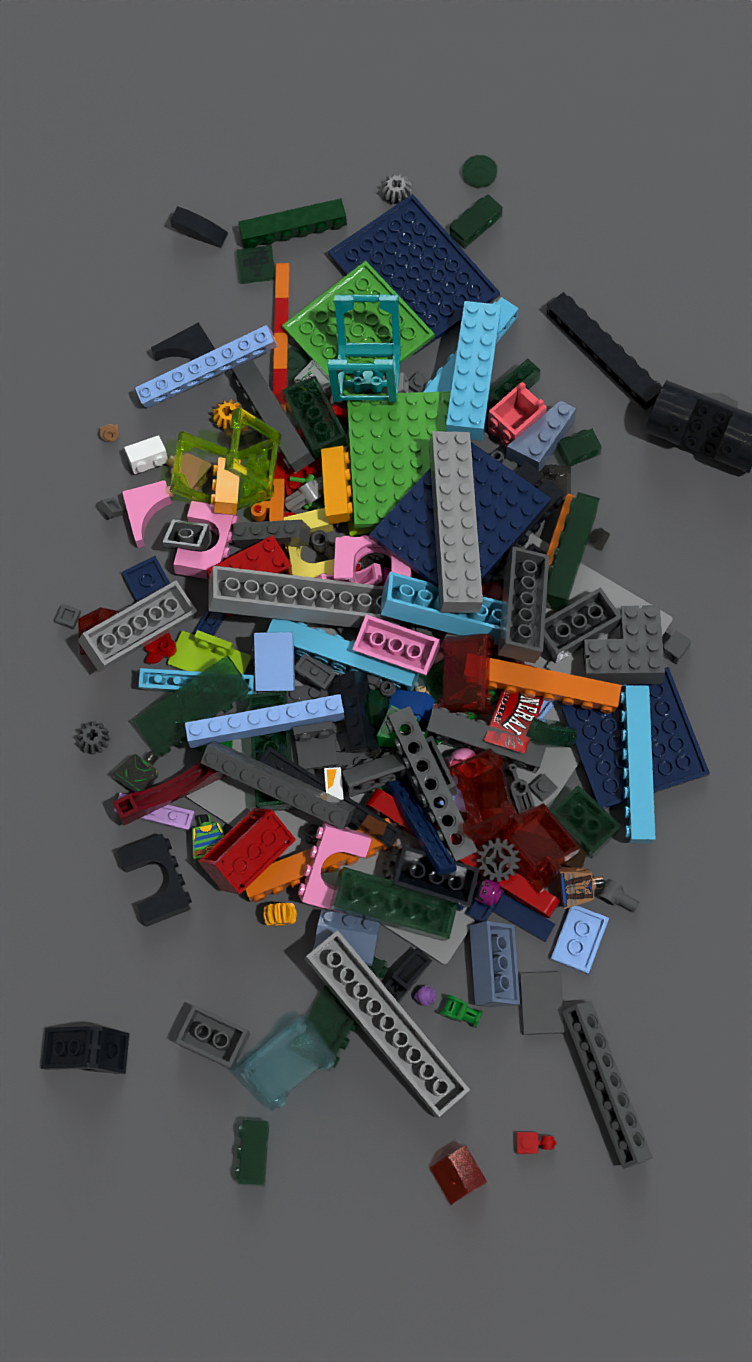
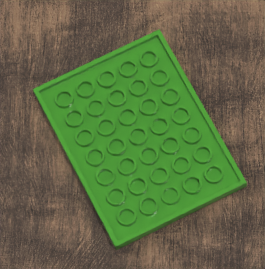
M451 391L398 393L397 402H389V400H347L354 528L377 527L431 468L429 441L432 431L446 432ZM381 393V394H348V395H351V396H388V393Z

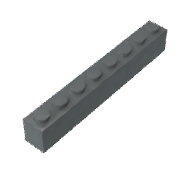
M253 359L229 369L232 376H237L235 381L240 389H245L243 394L247 401L253 402L251 407L255 414L261 415L259 421L264 428L268 427L269 431L267 434L272 441L276 440L278 443L275 445L280 455L284 453L286 456L283 460L288 468L293 467L295 472H298L315 461Z
M217 741L207 745L201 760L202 764L342 830L349 825L356 809L354 805Z

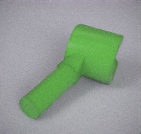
M309 474L306 479L290 476V481L300 482L304 485L316 479V476Z

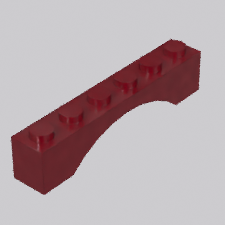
M200 760L179 776L156 787L130 793L114 801L113 804L125 826L227 775L202 764Z

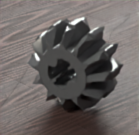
M95 721L92 722L91 726L85 723L86 729L80 728L81 734L77 735V739L80 740L79 746L84 747L83 750L86 753L91 750V753L95 754L97 749L102 753L101 747H108L106 741L111 739L107 735L109 733L108 728H104L102 723L97 725Z

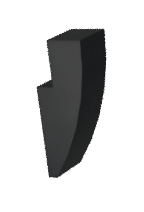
M177 206L170 220L172 228L188 233L190 238L219 248L222 247L228 235L227 231L210 220Z
M416 948L391 976L385 988L398 1003L424 973L432 960Z

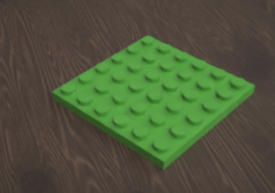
M367 261L360 264L282 325L286 333L311 360L314 359L328 376V359H338L335 295H398ZM398 295L401 364L431 341L435 334ZM354 302V308L344 313L346 343H393L391 314L380 309L379 302ZM346 357V359H348V363H374V359H393V357ZM345 374L344 380H352L355 376L354 374ZM344 387L343 395L363 394L368 389L357 393L353 390V387Z

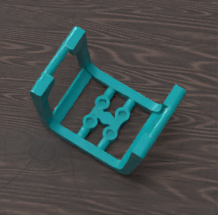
M335 295L338 359H328V373L333 401L389 400V402H397L401 362L398 295ZM354 302H379L380 309L391 314L393 343H346L344 313L354 308ZM346 357H393V359H374V363H348ZM345 374H354L355 376L352 380H344ZM384 374H386V380L381 379ZM344 387H353V390L357 393L362 392L364 389H372L373 392L378 393L382 391V387H387L388 396L343 395Z

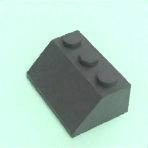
M388 752L379 759L374 760L370 758L363 761L361 765H349L341 771L342 779L350 798L386 786L390 781L404 780L406 768L398 753L392 754V752Z

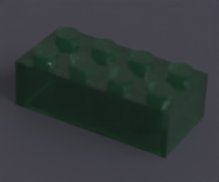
M316 376L282 390L283 400L314 460L322 457L321 449L337 446L345 447L348 445L347 435Z

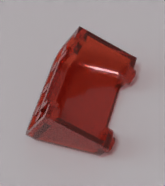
M489 633L447 636L445 640H442L441 645L442 652H444L443 698L440 699V707L448 709L449 713L455 715L457 713L464 715H492L493 705H490V701L487 698H491V694H489V678L492 651L489 649L494 647V637Z
M491 748L449 767L451 776L458 778V784L456 785L462 792L468 819L465 820V824H462L464 833L478 846L491 840L514 819V814H516L515 808L510 801L501 766L503 765L502 757Z

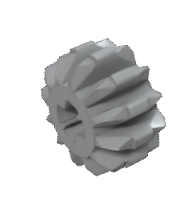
M393 173L392 178L387 176L386 181L382 183L383 196H385L387 201L391 200L393 204L395 201L400 203L411 194V183L408 181L407 176L402 178L401 173L398 176H395Z

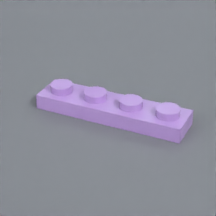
M119 793L118 799L128 794ZM166 805L139 819L190 832L195 812Z

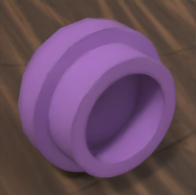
M427 985L422 986L415 993L414 998L421 1005L430 1006V1004L435 1002L434 988Z

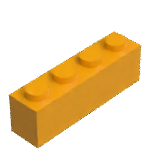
M343 446L321 449L325 516L329 524L352 521L351 514L354 512L353 503L350 502V497L353 495L352 487L349 485V480L352 479L351 471L348 469V463H350L349 452H346Z

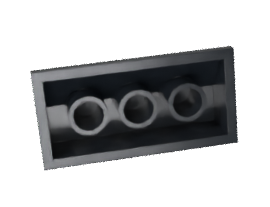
M403 845L398 850L393 868V885L470 908L479 868L454 861L457 866L455 872L438 875L425 852Z

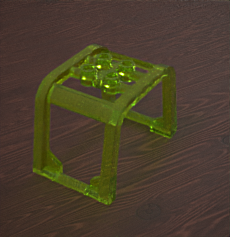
M236 408L232 412L230 427L233 428L230 449L187 432H179L170 492L197 502L211 504V495L190 488L186 475L180 473L183 451L188 452L195 447L226 458L224 469L244 479L242 483L244 496L238 499L237 510L272 498L275 488L273 482L278 446H280L282 435L242 408ZM245 425L270 438L243 450H238L240 432ZM269 450H272L271 461L267 459ZM260 454V457L256 462V456ZM248 458H249V460H248V462L246 463L245 467L242 466V465H241L242 460H245V459H248Z

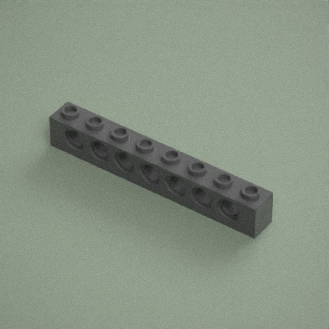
M408 706L388 715V721L385 722L389 732H393L396 737L394 743L398 751L402 750L405 756L402 758L404 765L407 769H411L413 774L411 780L415 787H419L421 791L419 797L423 805L427 804L430 810L428 816L432 823H436L438 827L436 832L441 841L445 842L446 849L453 861H458L477 852L476 846L411 707ZM407 726L410 729V734L407 736L402 735L399 731L400 727ZM408 745H417L418 753H410ZM418 762L426 764L427 769L425 772L417 770L416 765ZM426 780H432L435 783L434 790H428L425 787ZM435 798L443 800L444 805L442 808L434 806L433 801ZM443 816H449L452 819L451 826L446 827L443 825ZM452 834H457L460 837L458 845L451 843L450 837Z
M592 1001L576 1004L562 1011L622 1168H628L652 1159L650 1149Z

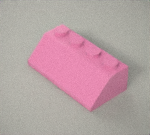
M366 614L352 650L426 676L436 658L440 647V639Z

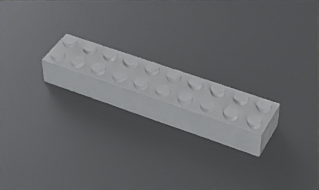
M432 431L429 451L440 612L479 613L483 604L470 432Z
M213 566L209 577V611L361 628L366 614L399 626L402 623V620L380 615L383 586Z
M338 930L304 958L435 1118L440 1117L470 1091L468 1086Z

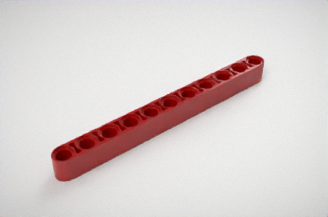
M376 788L365 805L384 819L389 818L391 823L416 838L394 798L383 790ZM431 822V824H432V826L434 827L435 831H437V830H438V827H437L436 823H432V822ZM452 834L450 837L451 843L458 845L460 838ZM477 849V852L456 862L479 868L482 866V863L477 862V859L482 858L478 854L480 850ZM487 864L489 869L492 872H494V867H492L490 864ZM505 866L504 872H506L509 868ZM484 869L479 870L478 877H484ZM518 873L515 876L509 874L510 880L506 881L502 877V882H498L504 893L548 919L560 902L554 895Z

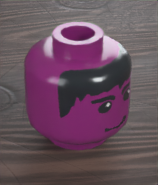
M483 877L480 882H476L474 899L487 906H492L494 903L497 904L503 891L500 889V883Z

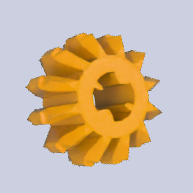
M223 399L222 405L217 403V409H213V420L217 423V427H223L225 431L228 427L231 430H234V426L240 427V421L244 420V412L240 408V404L238 402L233 403L232 399L229 403H226Z
M293 903L266 905L263 912L265 924L267 926L294 924L297 917L295 905Z

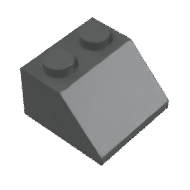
M172 519L163 540V545L169 549L178 550V548L198 552L206 551L210 542L209 524Z

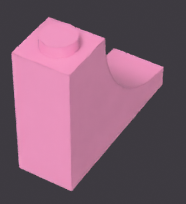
M165 480L122 492L138 548L145 547L144 533L151 517L163 507L172 504L170 498L174 497L171 486L167 487Z

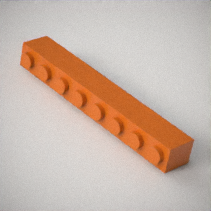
M469 653L466 658L462 681L472 686L479 684L491 690H496L497 688L504 689L505 692L515 694L516 692L524 693V696L530 698L540 696L545 701L553 702L557 700L562 701L564 705L572 706L576 704L581 705L584 709L596 708L600 709L603 713L616 711L622 686Z
M389 818L384 819L385 821L390 823ZM371 837L372 840L366 858L375 856L376 852L383 849L384 851L391 849ZM312 848L272 863L245 889L250 902H260L269 894L277 895L282 893L284 888L300 886L306 878L304 871L306 865H310L312 859L310 852ZM346 852L331 854L323 862L321 874L327 871L333 873L345 864L347 866L353 865L358 862V859L363 857Z

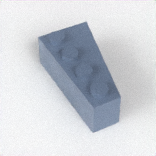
M559 401L507 446L506 458L521 466L527 461L537 470L541 471L574 424L576 408Z

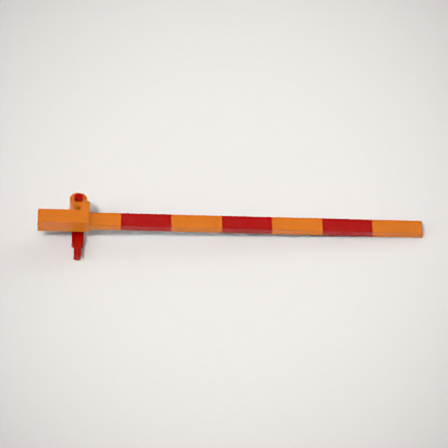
M276 263L274 338L278 347L274 348L273 393L286 413L288 334L282 325L289 319L290 264ZM276 440L272 441L270 501H260V503H256L251 507L254 522L284 520V517L296 515L294 512H284L285 462L283 459L285 455L284 453L280 455L275 445L278 444Z

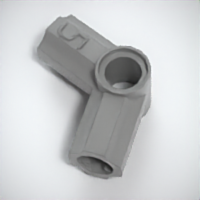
M323 475L298 488V491L285 498L287 509L294 512L320 498L324 494Z

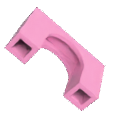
M191 501L187 515L188 521L209 524V530L216 533L219 540L213 548L202 552L178 548L173 563L175 574L207 579L206 569L228 559L230 553L228 546L229 543L233 542L231 540L234 523H238L239 517L230 514L214 513V505Z
M369 536L336 537L334 580L355 583L357 563L363 556L369 553L385 554L392 561L391 572L412 577L413 570L372 541Z
M323 822L322 827H319L317 830L316 838L318 840L316 846H312L310 852L312 859L310 865H306L304 871L306 878L304 884L301 883L299 886L298 895H300V899L304 903L348 914L354 895L351 890L326 883L321 878V867L328 856L337 852H346L366 858L372 839L369 834L348 828L342 830L334 825Z

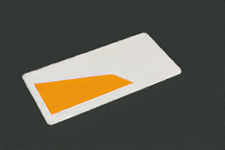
M341 767L325 768L326 793L343 800Z

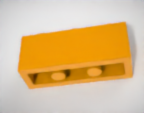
M218 458V465H214L213 476H217L212 482V490L215 491V494H211V505H214V513L236 515L241 460Z

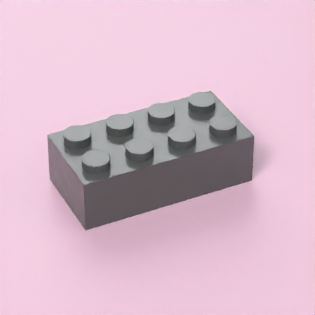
M600 587L545 619L543 646L554 662L557 663L583 648L585 639H598L619 627L622 616Z

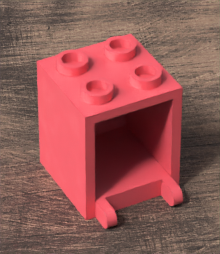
M522 382L489 410L488 430L492 435H497L501 439L502 444L507 447L546 413L547 407L544 405V401L535 397L526 388V384Z

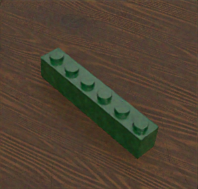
M342 198L238 221L245 249L255 248L263 244H272L276 241L290 240L298 236H307L316 232L321 233L329 229H339L347 226V217Z

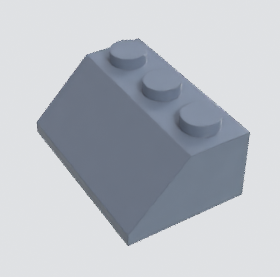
M321 910L314 949L338 930L365 964L372 966L381 920Z

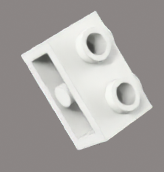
M159 435L124 447L127 460L134 474L161 466L168 461L165 447Z

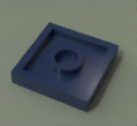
M156 556L122 572L137 602L170 584Z

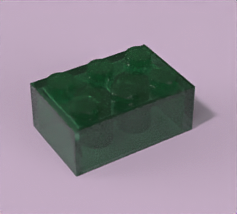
M579 785L550 812L549 817L582 850L587 851L591 858L621 828V825Z

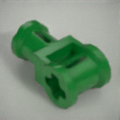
M447 995L445 1006L439 1014L453 1021L461 1022L464 1020L473 1024V1027L476 1028L483 1011L469 1008L468 1003L452 995Z

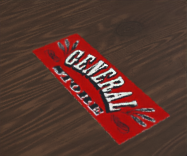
M515 660L513 661V663L522 664V665H527V664H524V663H521V662H518V661H515ZM503 689L490 726L515 735L488 730L484 741L525 754L544 701L543 697L535 696L530 698L524 696V693L516 692L515 694H510Z

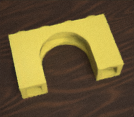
M325 508L284 517V520L302 519L311 528L310 537L317 530H323L326 533L334 531L333 524H329L325 516ZM285 544L286 551L290 555L288 560L292 565L293 575L312 578L318 577L321 573L334 575L335 559L319 563H307L301 559L302 546L291 547Z

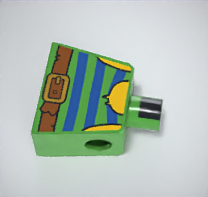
M209 814L199 816L200 826L192 829L193 857L196 864L225 836L220 823H212Z

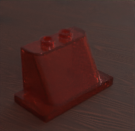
M544 803L519 815L513 807L507 809L489 832L495 841L497 838H500L501 843H503L507 839L508 845L515 844L513 850H519L516 858H521V861L516 863L520 866L519 871L538 894L543 892L562 870L560 865L576 855L581 849ZM503 847L505 854L511 856L510 852Z

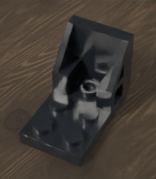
M99 1026L46 1028L41 1069H79L90 1072L126 1074L130 1033Z

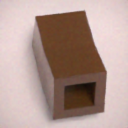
M369 814L362 822L361 827L370 834L383 838L387 823L379 821Z

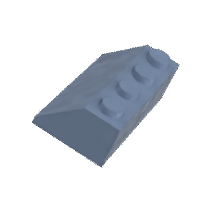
M491 921L470 925L475 1006L521 1005L515 926Z

